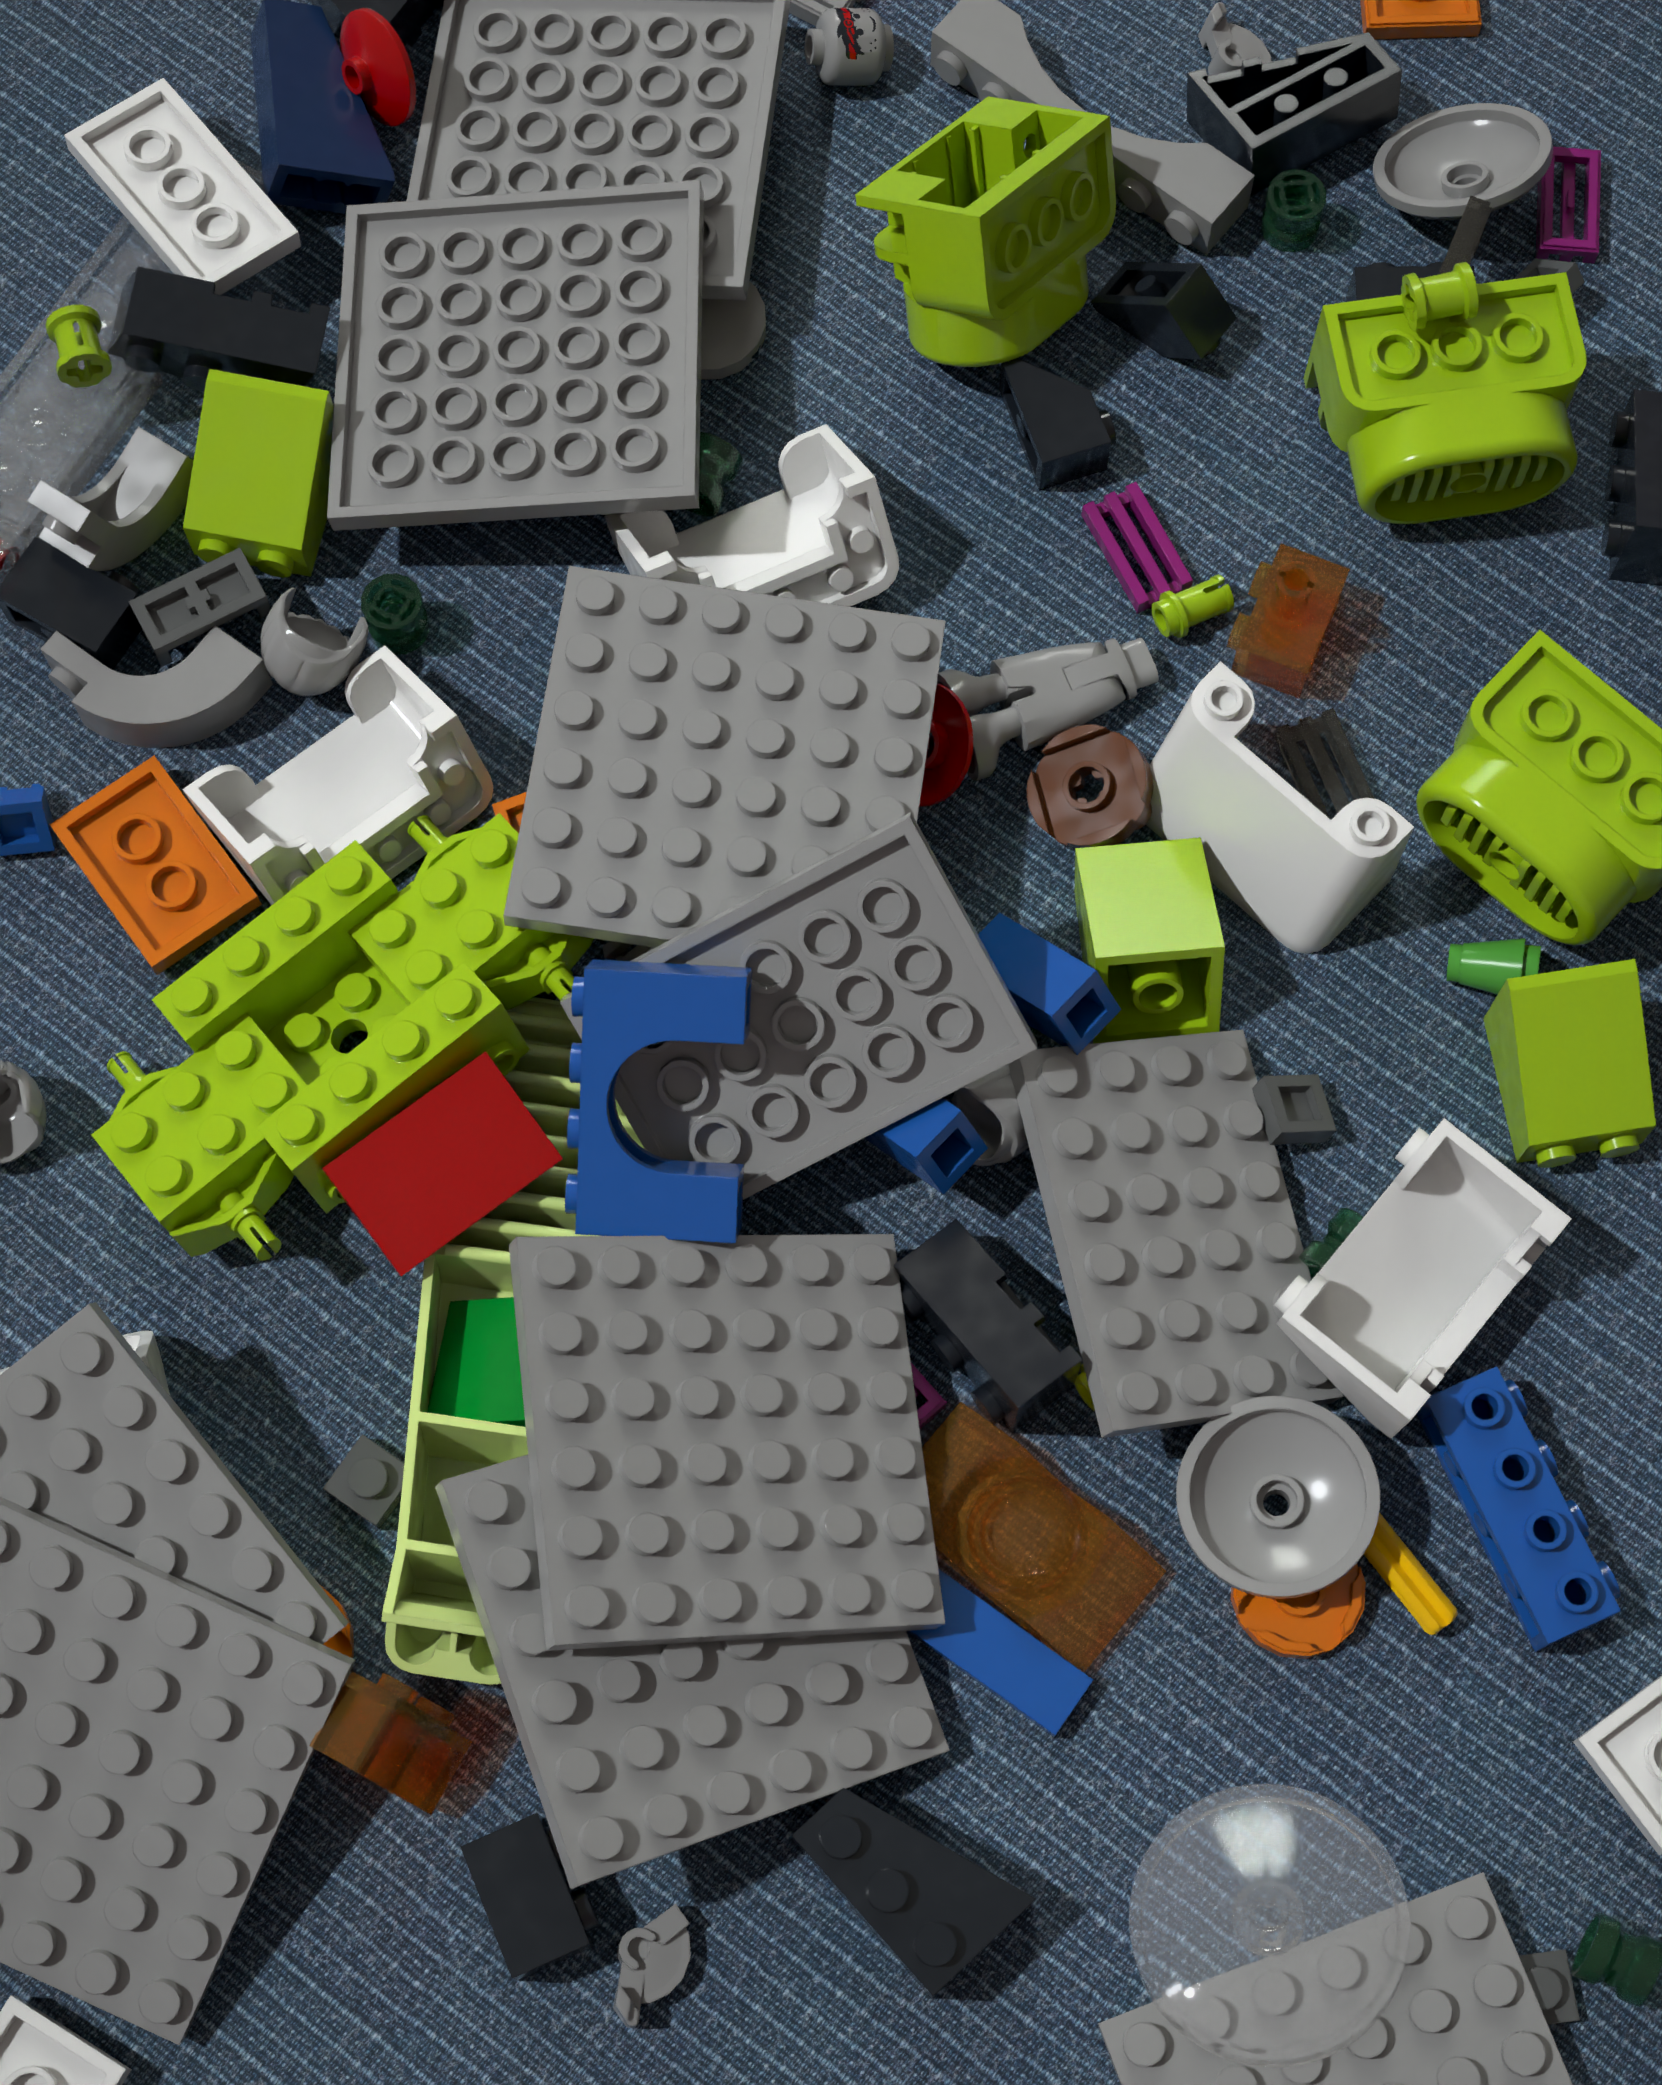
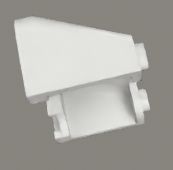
M827 424L798 435L789 441L781 451L778 465L784 487L783 490L676 534L673 524L664 510L613 513L605 516L613 542L630 575L850 607L879 595L888 589L896 579L899 570V558L875 476Z
M383 646L358 664L351 671L346 681L344 693L354 715L255 785L253 780L240 767L229 764L218 766L206 772L183 789L196 811L271 905L354 840L364 848L389 878L393 879L427 854L408 835V827L412 821L428 836L417 819L419 816L427 815L446 837H450L478 817L487 808L492 798L494 788L492 779L458 716L386 646Z
M1220 661L1199 682L1150 764L1154 788L1150 802L1152 814L1146 825L1163 840L1201 837L1210 881L1287 948L1294 952L1305 954L1318 952L1329 945L1390 882L1414 826L1391 806L1372 798L1353 800L1343 807L1332 820L1329 819L1236 739L1252 720L1255 700L1252 690Z
M1445 1118L1431 1135L1427 1134L1420 1127L1395 1157L1405 1167L1310 1283L1298 1275L1274 1304L1283 1313L1276 1325L1356 1409L1390 1439L1412 1420L1431 1396L1429 1393L1443 1379L1444 1374L1514 1286L1530 1270L1532 1264L1541 1255L1547 1245L1550 1246L1572 1219Z

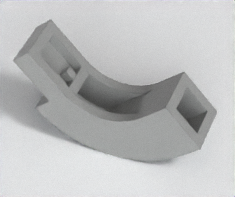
M138 426L112 469L96 486L86 493L74 497L66 496L44 481H39L28 499V502L47 513L46 518L41 524L44 526V529L39 538L92 570H112L130 562L156 542L185 508L193 460Z
M217 626L210 630L182 662L166 671L145 676L127 675L108 668L58 631L40 649L52 669L48 675L49 679L62 692L73 699L71 702L84 725L110 740L137 747H176L213 736L243 717L273 685L263 659Z

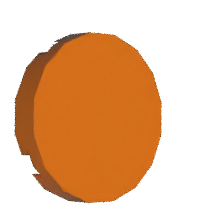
M1356 1564L1344 1577L1334 1584L1309 1595L1285 1599L1265 1598L1231 1587L1230 1600L1239 1625L1256 1645L1279 1657L1308 1659L1332 1651L1354 1631L1365 1607L1366 1582L1360 1566L1358 1567Z

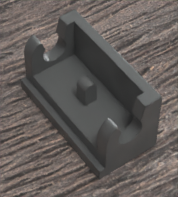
M241 548L128 601L162 667L173 662L168 652L169 650L210 631L214 626L218 627L255 608L261 619L268 616L271 610L268 598Z

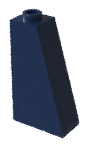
M263 0L250 37L264 193L274 204L346 214L347 205L386 203L395 183L394 171L360 94L352 93L344 82L342 75L344 57L322 7L288 0Z

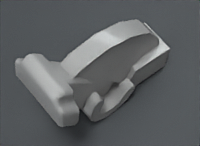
M1216 3L1198 34L1202 48L1208 46L1212 58L1208 66L1209 75L1241 69L1242 60L1260 57L1262 64L1272 62L1271 55L1264 43L1250 30L1228 23L1225 16L1227 10L1224 3Z
M674 1904L643 1928H634L626 1932L619 1942L617 1957L621 1967L613 2009L627 2028L632 2029L638 2025L641 2004H651L669 1995L684 1978L691 1958L690 1936L686 1929L690 1923L677 1904Z

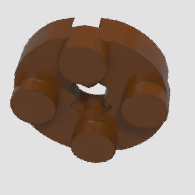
M1094 724L1081 725L1058 734L1041 751L1045 756L1039 762L1036 773L1031 770L1027 782V801L1030 812L1038 826L1068 850L1075 851V848L1118 845L1131 836L1135 830L1144 827L1150 820L1152 814L1150 802L1154 788L1150 764L1144 753L1133 742L1120 733L1110 731L1107 727ZM1092 774L1096 780L1104 782L1103 790L1099 792V797L1089 802L1085 798L1077 799L1076 792L1085 787L1084 777Z

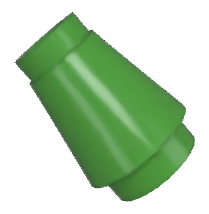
M1526 938L1463 943V945L1450 943L1446 981L1459 982L1461 985L1498 995L1507 979L1538 974L1541 946L1526 945Z

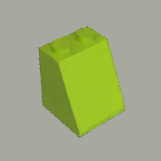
M209 369L183 523L184 532L194 555H198L202 560L209 563L241 548L249 565L256 566L268 575L284 578L291 576L293 573L311 577L327 521L334 406L329 391Z
M1201 837L1075 848L1074 893L1082 960L1085 964L1097 970L1121 1008V1011L1093 1039V1044L1219 1032L1225 944Z
M1635 959L1509 978L1505 981L1483 1021L1516 1163L1537 1160L1538 1167L1550 1168L1565 1165L1576 1160V1154L1600 1150L1601 1157L1613 1158L1639 1150V1144L1656 1127L1639 976Z

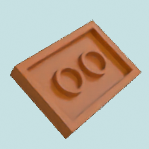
M155 755L49 824L156 975L262 905L257 894Z

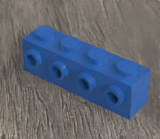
M1496 1366L1431 1395L1416 1414L1534 1651L1538 1652L1604 1622L1621 1612L1616 1602V1599L1620 1598V1589L1616 1578L1604 1561L1596 1562L1584 1539L1589 1536V1528L1585 1517L1573 1500L1565 1501L1554 1479L1558 1475V1467L1554 1456L1542 1439L1534 1440L1523 1418L1528 1414L1525 1400L1514 1381L1511 1379L1504 1381Z

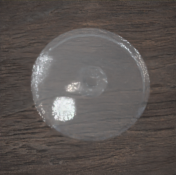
M1251 1784L1228 1788L1193 1803L1175 1816L1160 1831L1147 1849L1133 1882L1129 1903V1930L1134 1960L1141 1981L1158 2010L1175 2029L1202 2049L1221 2058L1256 2067L1278 2068L1312 2063L1329 2057L1358 2040L1377 2022L1395 1996L1402 1980L1409 1948L1410 1915L1403 1881L1393 1859L1376 1834L1362 1820L1335 1801L1312 1791L1281 1784Z

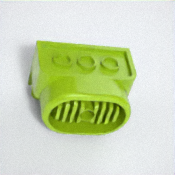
M988 96L855 194L857 206L886 211L888 214L889 225L874 238L875 255L881 260L893 263L895 278L903 282L909 338L919 354L936 363L956 367H981L1004 363L1019 358L1038 347L1082 309L1089 294L1086 254L1109 234L1116 213L1110 116Z
M1566 272L1476 284L1479 299L1477 317L1464 320L1461 315L1432 320L1426 323L1424 329L1413 331L1408 324L1404 313L1402 295L1323 305L1303 379L1306 389L1319 388L1321 397L1318 408L1320 426L1325 431H1328L1332 442L1340 450L1347 452L1357 500L1365 514L1386 523L1416 524L1502 512L1530 504L1549 495L1571 477L1577 465L1578 455L1567 409L1586 367V351Z
M1539 630L1477 694L1455 739L1453 753L1420 787L1416 797V806L1422 825L1441 852L1517 918L1538 933L1554 941L1567 945H1583L1593 941L1629 902L1636 903L1648 900L1662 888V728L1543 631Z

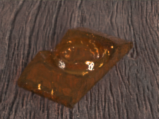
M960 1402L922 1447L936 1555L1040 1642L1085 1673L1164 1576L1166 1570L1112 1519L1076 1495L1054 1477L1021 1444Z

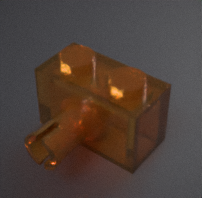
M1281 543L1273 563L1269 564L1261 561L1248 593L1249 596L1257 598L1251 616L1240 612L1231 631L1226 646L1236 650L1231 671L1243 678L1300 698L1342 596L1350 569Z
M352 1671L342 1687L323 1728L315 1734L309 1746L431 1815L472 1741L449 1727L455 1718V1715L422 1696L413 1705L419 1692L385 1673L382 1674L378 1683L375 1684Z

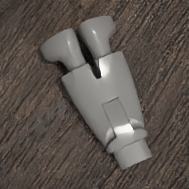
M1111 638L1105 641L1104 646L1101 642L1078 643L992 660L990 674L980 677L948 669L938 673L937 684L953 691L967 709L973 729V753L967 773L972 780L978 781L991 776L997 765L1000 747L1010 739L1014 738L1022 751H1028L1052 740L1055 736L1070 728L1081 726L1095 719L1124 700L1127 701L1135 698L1137 689L1157 683L1159 676L1148 647L1142 638L1120 645L1116 639ZM998 702L1002 709L994 713L976 715L983 708Z

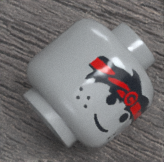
M827 9L821 13L816 28L807 30L805 37L806 62L808 65H815L819 78L828 86L873 85L879 80L882 72L889 71L891 68L894 54L893 32L889 24H883L881 17L874 9Z

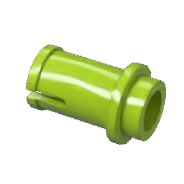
M1219 574L1212 576L1209 580L1176 594L1170 590L1161 593L1159 601L1152 604L1153 619L1161 634L1165 637L1174 635L1177 638H1181L1188 634L1189 627L1222 613L1233 611L1234 597L1230 586L1226 584L1218 588V586L1224 584V577Z

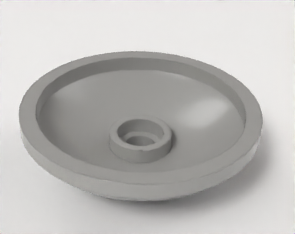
M1475 103L1441 109L1406 124L1383 143L1373 163L1375 186L1379 195L1388 204L1418 218L1461 220L1485 215L1520 199L1545 175L1553 157L1552 136L1542 119L1527 110L1511 105Z
M1264 1396L1248 1399L1232 1405V1414L1209 1420L1188 1446L1180 1465L1176 1484V1504L1180 1526L1185 1539L1199 1561L1212 1574L1229 1586L1242 1592L1265 1598L1285 1599L1309 1595L1323 1590L1344 1577L1362 1558L1376 1529L1380 1510V1487L1376 1468L1370 1453L1356 1432L1345 1421L1326 1408L1310 1401L1288 1396ZM1275 1494L1283 1496L1289 1504L1288 1511L1280 1516L1269 1514L1263 1505L1264 1500L1268 1496Z

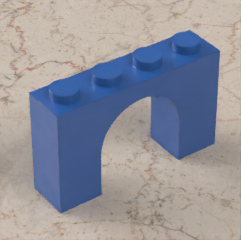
M999 912L978 934L1027 1025L1040 1031L1060 1045L1068 1046L1076 1055L1121 1011L1120 1006L1097 970ZM944 1098L864 1138L943 1195L988 1149L964 1113Z
M593 959L584 968V977H574L571 1010L573 1017H583L582 1043H572L569 1078L571 1083H580V1109L571 1108L569 1111L567 1145L568 1148L578 1149L577 1174H568L565 1212L566 1214H576L575 1234L665 1236L668 1240L737 1242L742 1229L744 1164L670 1160L645 1150L631 1138L622 1125L616 1108L615 1086L623 1062L633 1053L650 1044L663 1041L744 1044L750 1034L752 968Z

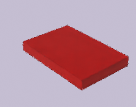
M485 1051L321 1169L397 1274L403 1276L563 1158Z

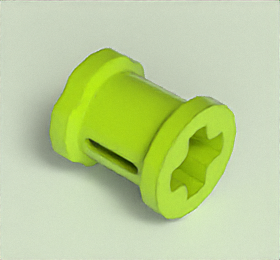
M1467 262L1457 263L1454 265L1453 271L1419 278L1415 273H1411L1402 277L1401 295L1404 313L1413 331L1424 329L1428 321L1461 315L1464 320L1477 317L1479 309L1478 290L1473 271Z
M69 305L52 312L46 320L45 327L49 339L55 342L59 359L56 363V371L59 380L78 388L97 385L104 378L108 377L112 371V363L109 354L101 349L98 334L101 331L102 324L98 312L92 307L85 305ZM74 323H78L79 332H74ZM83 360L85 366L83 370L79 368L78 361Z

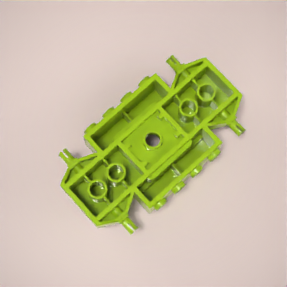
M500 813L481 828L451 835L450 837H446L427 815L417 817L428 836L414 821L408 827V835L423 848L427 855L414 880L401 891H398L389 876L364 848L354 840L152 999L154 1004L194 1051L193 1055L179 1066L149 1073L148 1075L141 1070L127 1051L115 1054L128 1070L127 1073L122 1070L113 1058L108 1061L106 1067L108 1072L115 1077L125 1090V1093L119 1100L109 1121L91 1134V1136L156 1219L191 1257L206 1254L238 1237L240 1240H245L255 1253L257 1259L260 1261L270 1259L272 1256L259 1241V1238L262 1237L275 1254L280 1250L282 1243L264 1223L267 1220L264 1215L286 1191L294 1175L326 1214L339 1203H344V1199L323 1172L322 1167L485 1051L503 1076L507 1075L513 1070L519 1059L530 1049L506 1010L512 1009L544 991L547 994L553 992L560 1001L563 996L570 993L569 991L572 992L574 976L571 969L591 946L594 938L505 926L503 915L519 833ZM354 1031L368 1032L367 1039L347 1054L339 1052L340 1044L348 1034Z

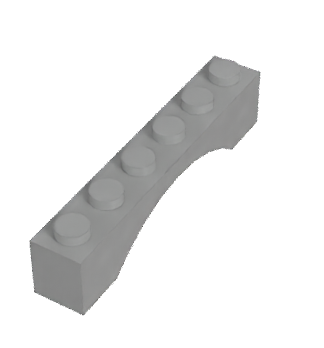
M960 0L933 29L930 65L934 67L937 74L944 81L954 86L960 85L979 98L980 101L990 96L1086 112L1065 95L1041 67L1027 40L1021 15L999 0ZM1111 126L1115 192L1121 201L1129 209L1138 213L1144 212L1163 225L1169 235L1183 245H1192L1207 255L1248 208L1255 175L1208 143H1176L1145 138Z

